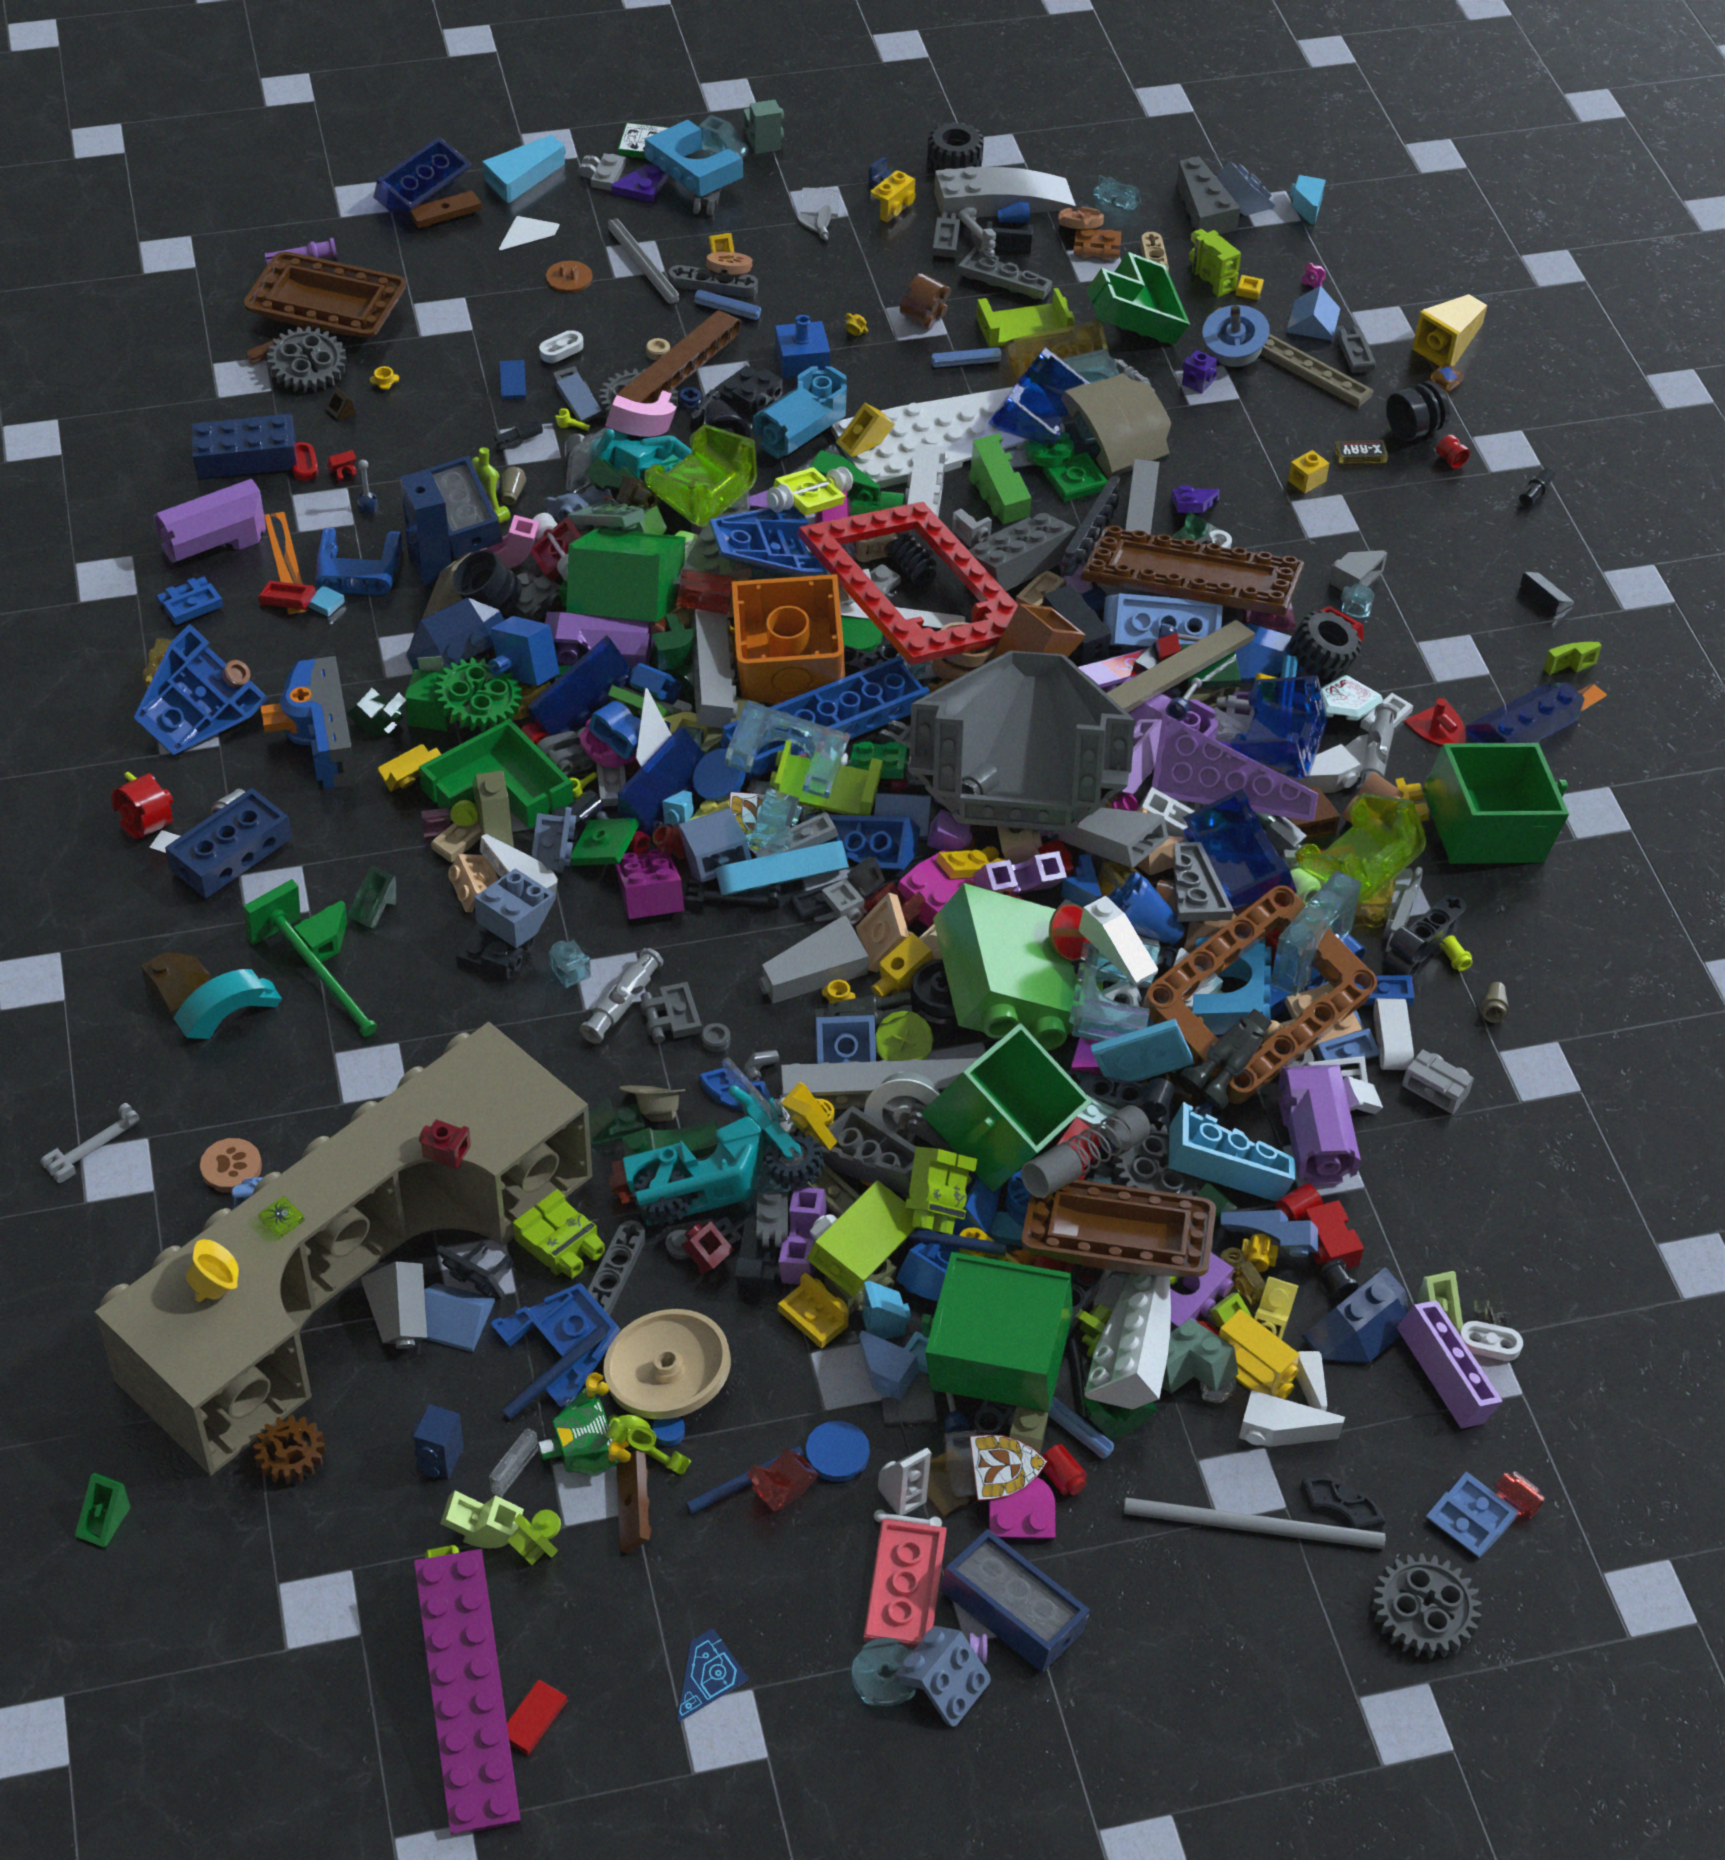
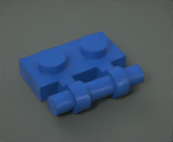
M204 576L198 579L191 578L186 580V584L176 588L171 586L166 588L165 592L156 595L158 603L164 605V610L175 625L223 606L222 598L211 583L208 584Z

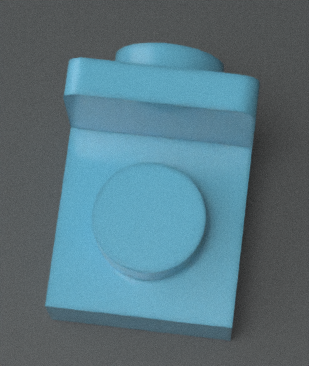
M681 791L662 801L664 827L679 830L678 824L687 822L693 817L692 792Z

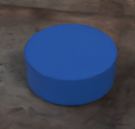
M680 1417L655 1419L652 1429L658 1444L671 1447L683 1440L685 1426Z

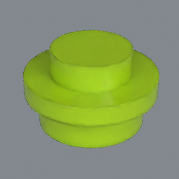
M461 800L452 807L450 816L455 824L468 827L477 822L478 810L471 801Z

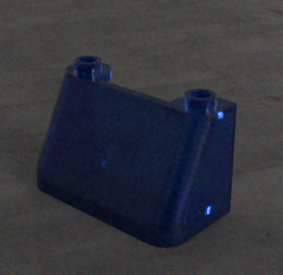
M1045 347L1016 382L988 421V424L995 430L1042 445H1047L1049 442L1053 445L1062 434L1059 431L1060 424L1069 413L1061 400L1062 395L1069 389L1091 383Z
M1318 676L1256 679L1253 689L1248 693L1249 705L1253 706L1255 712L1246 736L1244 733H1237L1235 738L1231 740V749L1280 774L1296 779L1309 778L1327 723V712Z
M1243 788L1183 817L1187 827L1183 829V833L1187 841L1201 842L1232 908L1254 904L1277 886L1289 887L1295 894L1297 893L1289 867L1285 860L1278 856L1258 820L1257 814L1250 807L1249 797Z

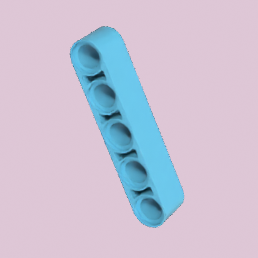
M835 841L727 864L715 868L721 896H727L769 887L771 884H783L847 869L849 866L843 842Z

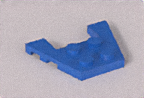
M581 1283L544 1298L545 1302L531 1308L523 1307L516 1310V1314L505 1319L500 1317L491 1322V1325L509 1346H512L536 1326L562 1357L599 1325L607 1333L606 1337L546 1388V1391L562 1410L577 1396L587 1377L593 1372L620 1331L618 1325Z

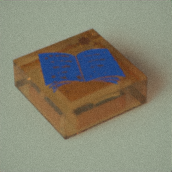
M1445 363L1431 374L1430 381L1436 382L1442 388L1450 391L1463 381L1464 373Z

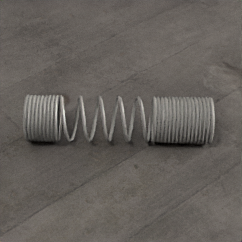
M1134 1105L1122 1108L1101 1120L1100 1123L1092 1125L1090 1129H1085L1079 1135H1074L1069 1141H1064L1025 1163L1021 1172L1023 1184L1037 1198L1049 1196L1078 1179L1081 1174H1087L1090 1168H1097L1101 1162H1108L1111 1156H1118L1122 1150H1128L1146 1140L1150 1135V1123L1147 1116L1140 1108ZM1124 1121H1125V1122L1127 1123V1125L1129 1126V1128H1130V1130H1131V1133H1130L1129 1129L1126 1127ZM1098 1126V1132L1092 1130L1093 1128ZM1101 1126L1105 1127L1110 1141L1120 1148L1117 1153H1111L1108 1141L1100 1134ZM1088 1132L1087 1137L1082 1136L1084 1133ZM1091 1132L1098 1134L1102 1148L1109 1154L1107 1159H1101L1098 1148L1089 1140ZM1100 1137H1102V1139L1107 1144L1109 1151L1104 1147ZM1077 1138V1144L1071 1141ZM1080 1138L1088 1141L1091 1153L1099 1160L1095 1166L1090 1165L1086 1152L1079 1146ZM1090 1143H1091V1144L1093 1145V1147L1096 1149V1152H1097V1154H1098V1157H1097L1096 1154L1093 1152ZM1069 1144H1072L1077 1147V1151L1081 1160L1084 1162V1164L1088 1166L1086 1171L1082 1172L1080 1158L1078 1157L1077 1153L1071 1147H1069ZM1080 1150L1085 1155L1087 1162L1083 1159Z

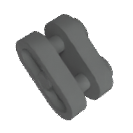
M574 731L546 737L536 745L566 776L586 771L595 762L584 751L580 736Z

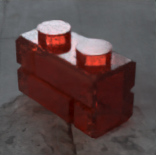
M682 568L676 606L728 615L734 578Z

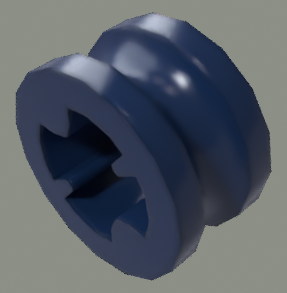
M686 387L680 391L679 405L682 408L688 410L695 409L701 402V392L698 389Z

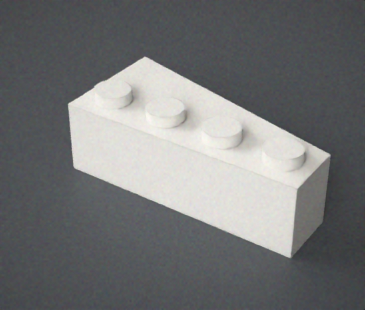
M916 443L913 469L908 474L907 486L910 488H906L905 503H908L907 505L924 502L937 517L944 482L946 446ZM915 529L899 532V537L908 533L912 534L925 550L933 551Z

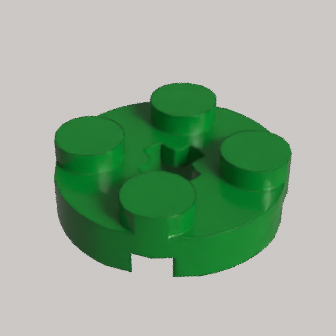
M1040 432L1031 435V440L1025 445V457L1028 461H1030V458L1033 459L1035 465L1058 466L1062 464L1063 459L1068 458V461H1070L1074 457V443L1066 432L1048 435Z

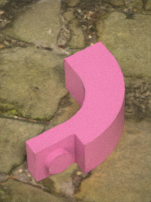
M663 390L658 401L651 404L634 402L616 395L605 426L636 436L651 437L662 435L669 430L677 407L669 403L671 393Z
M514 515L509 533L502 537L503 542L484 549L492 551L509 569L521 564L532 550L539 521Z

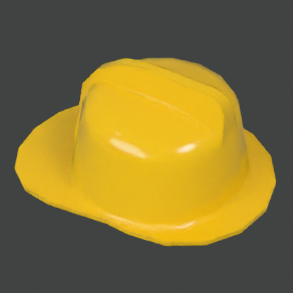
M206 1239L197 1241L193 1249L192 1262L185 1277L187 1283L195 1290V1300L197 1302H201L205 1298L217 1300L229 1290H235L239 1273L238 1264L230 1252L220 1244Z

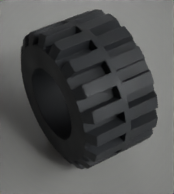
M945 123L942 126L935 127L928 136L927 163L929 168L936 172V170L982 167L984 137L978 129H974L973 126H968L964 123Z
M1321 610L1318 612L1313 611L1304 617L1290 638V654L1298 659L1297 665H1300L1301 669L1305 672L1307 671L1312 676H1318L1323 680L1327 678L1335 680L1346 673L1361 651V639L1357 637V631L1352 628L1349 622L1344 621V618L1338 617L1334 613H1326Z

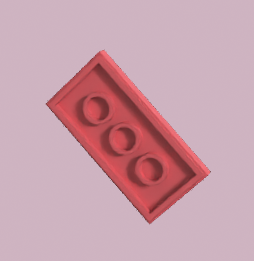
M882 1519L863 1642L915 1649L923 1640L924 1635L932 1629L947 1528Z

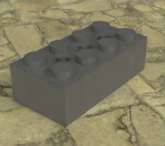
M1040 513L1033 519L1019 523L1004 533L996 534L994 538L986 542L976 544L968 551L997 583L1007 591L1061 564L1065 556V550L1076 534V527L1047 513Z

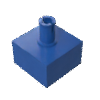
M799 315L795 318L796 324L775 325V351L783 379L798 377L799 374L811 366L818 367V370H825V367H830V348L822 321L811 322L809 316Z
M512 616L490 628L496 658L491 659L488 664L490 666L493 665L489 669L494 675L499 676L503 672L505 674L512 672V680L538 686L560 674L549 624Z

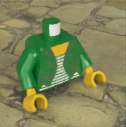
M596 1372L589 1374L586 1379V1388L552 1421L554 1438L538 1442L539 1452L543 1461L561 1456L566 1472L597 1477L611 1467L616 1466L618 1460L621 1462H628L630 1460L631 1454L624 1449L629 1446L628 1442L624 1440L623 1444H619L605 1437L609 1424L600 1398L596 1399L595 1397L596 1394L605 1395L609 1391L607 1383L601 1382L598 1384L603 1379V1375Z

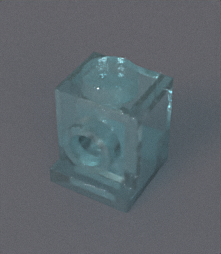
M574 940L567 943L565 941H558L548 951L549 965L565 988L591 977L590 958L584 955Z

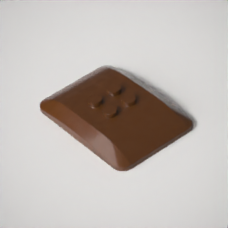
M284 251L273 256L246 296L244 306L246 310L255 314L304 328L310 327L313 330L320 328V331L323 332L328 331L329 333L372 337L379 332L406 288V281L398 275Z
M1076 1179L1045 1198H1037L1030 1194L1021 1245L1028 1252L1074 1265L1147 1276L1200 1277L1209 1270L1216 1206L1211 1200L1203 1197Z

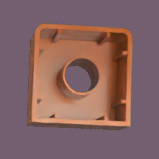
M837 574L732 582L740 698L758 703L787 701L845 678L844 645Z

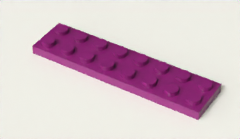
M482 1549L414 1560L451 1836L521 1823Z

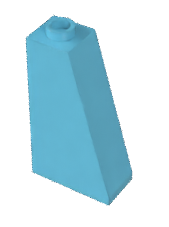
M549 135L483 161L484 181L507 203H510L565 165V146L553 135Z

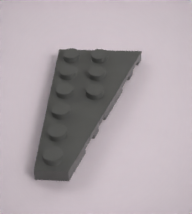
M735 485L722 490L675 582L676 592L753 577L752 566L720 556L709 525L710 519L750 511V495L747 485Z

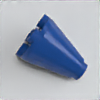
M1133 871L1128 876L1125 884L1120 889H1113L1108 896L1126 915L1137 934L1163 943H1170L1171 945L1175 944L1182 937L1185 926L1181 922H1177V915L1149 881L1136 871Z

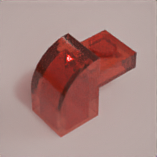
M891 881L879 888L864 902V909L869 914L888 892L897 895L906 927L908 928L920 916L921 910L918 907L926 899L920 891L905 898Z
M787 1449L782 1452L769 1468L754 1465L747 1473V1476L754 1482L752 1489L772 1510L782 1509L800 1497L820 1475L800 1453Z

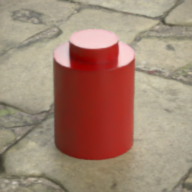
M1305 1183L1276 1201L1275 1210H1281L1288 1217V1221H1303L1305 1210L1323 1205V1201L1319 1192L1311 1184Z
M1062 1444L1053 1446L1043 1454L1042 1457L1048 1462L1042 1471L1062 1495H1075L1085 1487L1087 1473Z

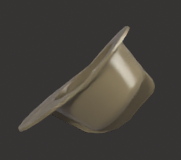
M635 1085L621 1086L619 1088L625 1092L635 1093L641 1114L650 1121L655 1122L673 1120L678 1110L680 1091H686V1089L669 1090Z

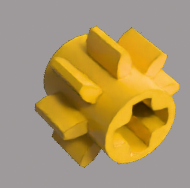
M1254 1234L1250 1237V1240H1243L1240 1260H1246L1248 1269L1255 1272H1264L1269 1266H1275L1279 1246L1272 1245L1273 1240L1265 1234Z

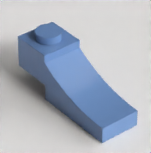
M1281 1210L1221 1213V1225L1228 1232L1265 1234L1279 1242L1280 1246L1293 1257H1306L1310 1252H1318V1228L1312 1221H1288V1217Z

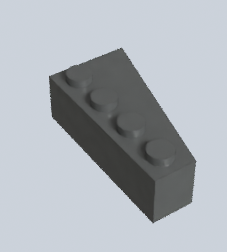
M1197 156L1179 161L1176 184L1182 200L1186 203L1185 209L1187 214H1190L1192 228H1195V231L1203 229L1207 233L1215 230L1219 234L1237 230L1241 208L1203 160Z
M852 1105L828 1127L837 1143L831 1150L819 1145L824 1164L834 1172L872 1184L878 1180L891 1190L909 1195L916 1147Z

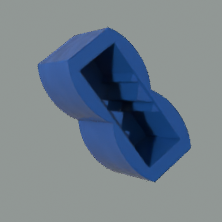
M643 663L637 664L632 669L629 677L632 688L639 690L643 694H645V689L647 688L653 698L672 705L677 701L683 687L680 680Z
M617 701L611 702L592 714L588 727L599 740L608 743L612 750L622 758L629 759L636 755L641 719L634 717L627 707Z

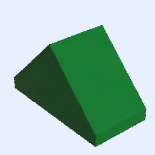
M96 1473L91 1474L75 1533L76 1537L102 1547L108 1545L131 1508L124 1484Z

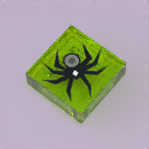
M284 1195L258 1213L259 1220L279 1239L305 1221L304 1214Z

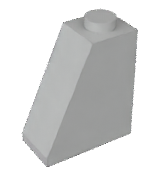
M394 1262L362 1277V1284L383 1343L396 1344L398 1349L415 1347V1342L427 1338L423 1264Z

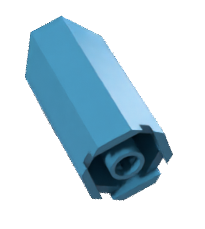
M812 366L799 374L798 385L795 389L753 416V432L756 437L761 436L763 441L760 445L763 450L777 459L783 455H788L846 416V375L833 367H825V370H818V367Z

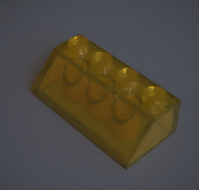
M1100 320L1014 338L1004 342L1009 365L1021 385L1040 383L1111 367L1103 325Z

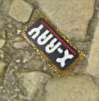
M1384 440L1336 441L1335 443L1339 464L1387 462L1388 454Z

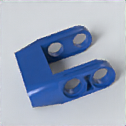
M324 528L317 556V587L320 589L324 585L338 593L387 594L397 576L402 550V533L398 531L387 533L382 560L336 558L338 551L336 529Z

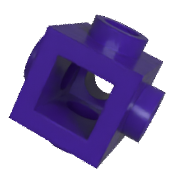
M1198 350L1190 357H1186L1181 367L1183 370L1181 385L1202 394L1216 379L1218 373L1216 369L1217 359Z

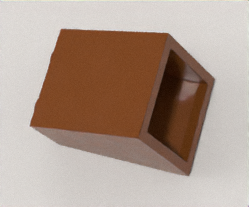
M1019 603L991 658L994 660L1010 650L1064 654L1068 658L1086 635L1052 607Z

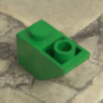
M341 900L294 926V930L321 962L340 952L348 922L345 903Z

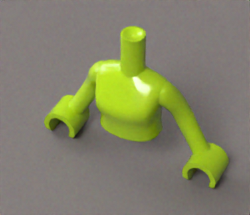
M485 447L480 448L479 458L475 457L471 462L485 493L490 498L498 522L501 524L510 519V512L506 506L499 507L495 491L499 474L489 464V449Z
M613 1414L608 1418L609 1425L605 1437L619 1444H623L625 1440L631 1446L644 1451L647 1455L665 1464L668 1469L680 1475L685 1473L691 1460L676 1451L669 1457L654 1447L656 1435L645 1420L635 1415L619 1417Z

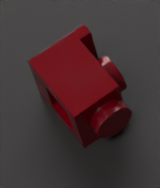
M435 1119L431 1127L425 1125L419 1136L424 1158L454 1169L458 1168L471 1147L469 1127L463 1126L459 1128Z
M711 1221L702 1226L698 1223L684 1233L687 1240L681 1244L698 1265V1271L701 1274L714 1269L734 1250Z

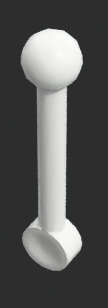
M878 1509L874 1513V1519L877 1522H881L882 1519L938 1527L942 1525V1521L938 1517H932L930 1520L887 1514L882 1509Z

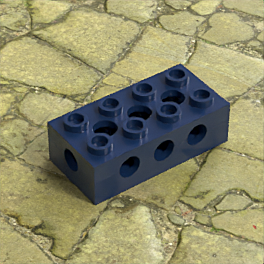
M251 788L167 845L165 850L169 869L206 899L291 840L289 817Z

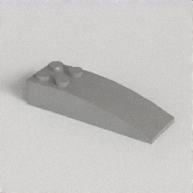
M967 167L936 170L934 194L941 216L943 212H946L947 218L950 219L952 213H956V219H959L957 216L958 212L970 207L977 209L976 215H973L976 218L998 216L997 210L1020 201L1029 203L1030 213L1061 211L1066 208L1075 210V203L1067 180L1059 176L1007 167Z

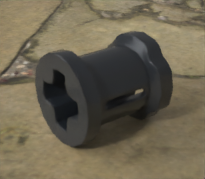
M1339 1258L1326 1263L1320 1272L1321 1277L1327 1279L1332 1287V1295L1336 1300L1349 1297L1359 1287L1357 1281L1351 1279L1346 1271L1345 1261Z

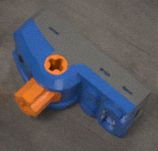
M336 656L296 661L286 679L279 704L261 706L264 731L266 733L284 730L287 738L292 742L300 745H311L317 781H323L324 789L356 785L352 748Z

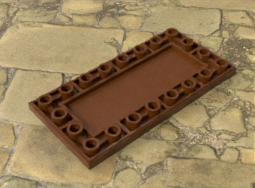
M1119 526L1104 527L1082 571L1081 580L1286 616L1302 574L1304 562L1293 556L1282 558L1272 556L1269 552L1254 553L1248 552L1241 547L1231 549L1222 547L1218 543L1202 544L1197 543L1194 539L1179 540L1173 539L1166 534L1156 536L1147 534L1143 530L1132 532L1122 530Z

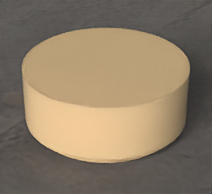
M652 339L646 344V354L652 360H658L670 350V344L664 339Z

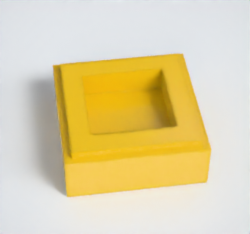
M1241 275L1235 295L1258 300L1264 280Z

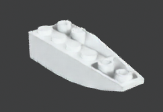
M1130 1274L1095 1348L1085 1390V1396L1088 1399L1132 1410L1159 1399L1170 1339V1277Z

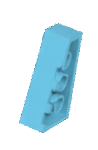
M1183 1102L1169 1128L1170 1169L1273 1201H1278L1286 1195L1295 1180V1158L1261 1141L1255 1144L1249 1141L1244 1132L1236 1128L1231 1132L1217 1125L1218 1119L1208 1114L1202 1117L1192 1112V1106Z

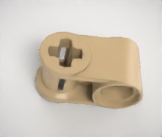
M893 533L856 541L854 558L861 562H868L878 558L890 557L888 556L889 546L899 538L898 534Z

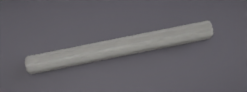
M618 218L610 219L608 221L609 230L669 304L677 303L679 301V293Z

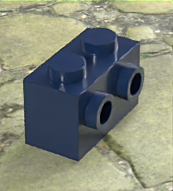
M429 1404L422 1420H417L412 1429L411 1438L414 1439L415 1444L414 1455L417 1457L418 1470H421L430 1477L440 1476L449 1479L464 1448L460 1414Z

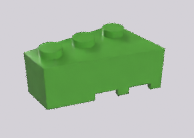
M1000 433L973 440L969 479L980 491L982 499L988 502L992 513L1000 519L1002 524H1006L1030 516L1031 496L1020 473H1014L1009 461H1012V457L1009 452L1004 453L1001 446L1003 438Z

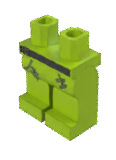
M1199 229L1191 234V241L1195 243V248L1189 252V260L1193 262L1192 272L1196 275L1199 274L1201 279L1209 281L1213 285V293L1217 297L1235 291L1239 273L1237 271H1239L1241 252L1218 236L1219 233L1215 230L1207 233L1203 229Z
M916 1147L909 1189L911 1199L906 1200L905 1208L914 1210L912 1227L953 1234L955 1219H965L966 1210H962L967 1199L965 1188L969 1171H975L977 1159L936 1148Z
M558 1189L537 1204V1209L532 1207L513 1221L515 1241L544 1265L550 1267L556 1276L563 1272L569 1277L574 1278L584 1268L583 1261L580 1259L586 1254L592 1260H598L605 1254L604 1243L597 1235V1226L591 1221L589 1222L584 1215L578 1213L565 1200V1195Z

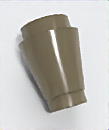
M508 467L502 473L501 500L507 505H514L526 483L525 473L522 469Z
M1500 982L1489 984L1480 1007L1483 1017L1492 1023L1503 1021L1509 1014L1505 986Z

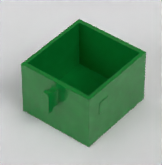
M596 528L570 543L568 549L566 612L652 622L659 621L683 603V591L676 592L675 582L685 564L686 537Z
M1539 743L1443 744L1422 789L1423 796L1448 855L1449 864L1545 862L1569 816L1562 798L1568 783L1566 780L1555 782Z
M1020 1023L964 1070L921 1114L957 1154L977 1159L974 1172L994 1193L1093 1101Z
M951 1252L935 1316L932 1318V1315L923 1314L921 1321L923 1337L929 1338L925 1355L931 1390L1050 1412L1073 1314L1071 1273Z

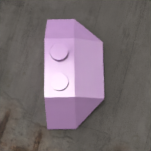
M1140 719L1135 723L1132 771L1129 773L1127 787L1116 794H1133L1155 768L1162 719Z

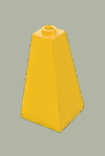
M1468 294L1420 311L1412 349L1440 367H1451L1452 369L1482 326L1487 305Z

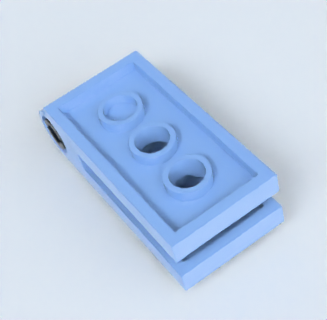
M1121 593L1119 595H1108L1105 597L1103 624L1108 626L1112 635L1109 652L1133 653L1148 649L1158 640L1161 623L1173 625L1177 629L1178 634L1205 638L1221 629L1223 605L1190 599ZM1197 627L1200 631L1193 633L1188 628ZM1179 639L1180 648L1181 644L1196 643L1194 641Z

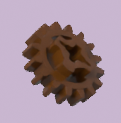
M289 1415L287 1422H283L280 1417H277V1425L274 1427L270 1424H265L266 1434L258 1433L256 1435L258 1444L253 1445L256 1465L261 1467L263 1476L272 1474L273 1482H277L281 1477H285L286 1484H290L292 1477H297L300 1482L303 1481V1473L305 1472L314 1475L313 1465H322L321 1455L326 1454L322 1431L318 1432L317 1424L313 1422L307 1425V1420L304 1416L298 1422H295L293 1415ZM305 1438L309 1440L311 1447H308L307 1442L304 1441ZM268 1452H271L272 1457H275L274 1461L269 1457Z

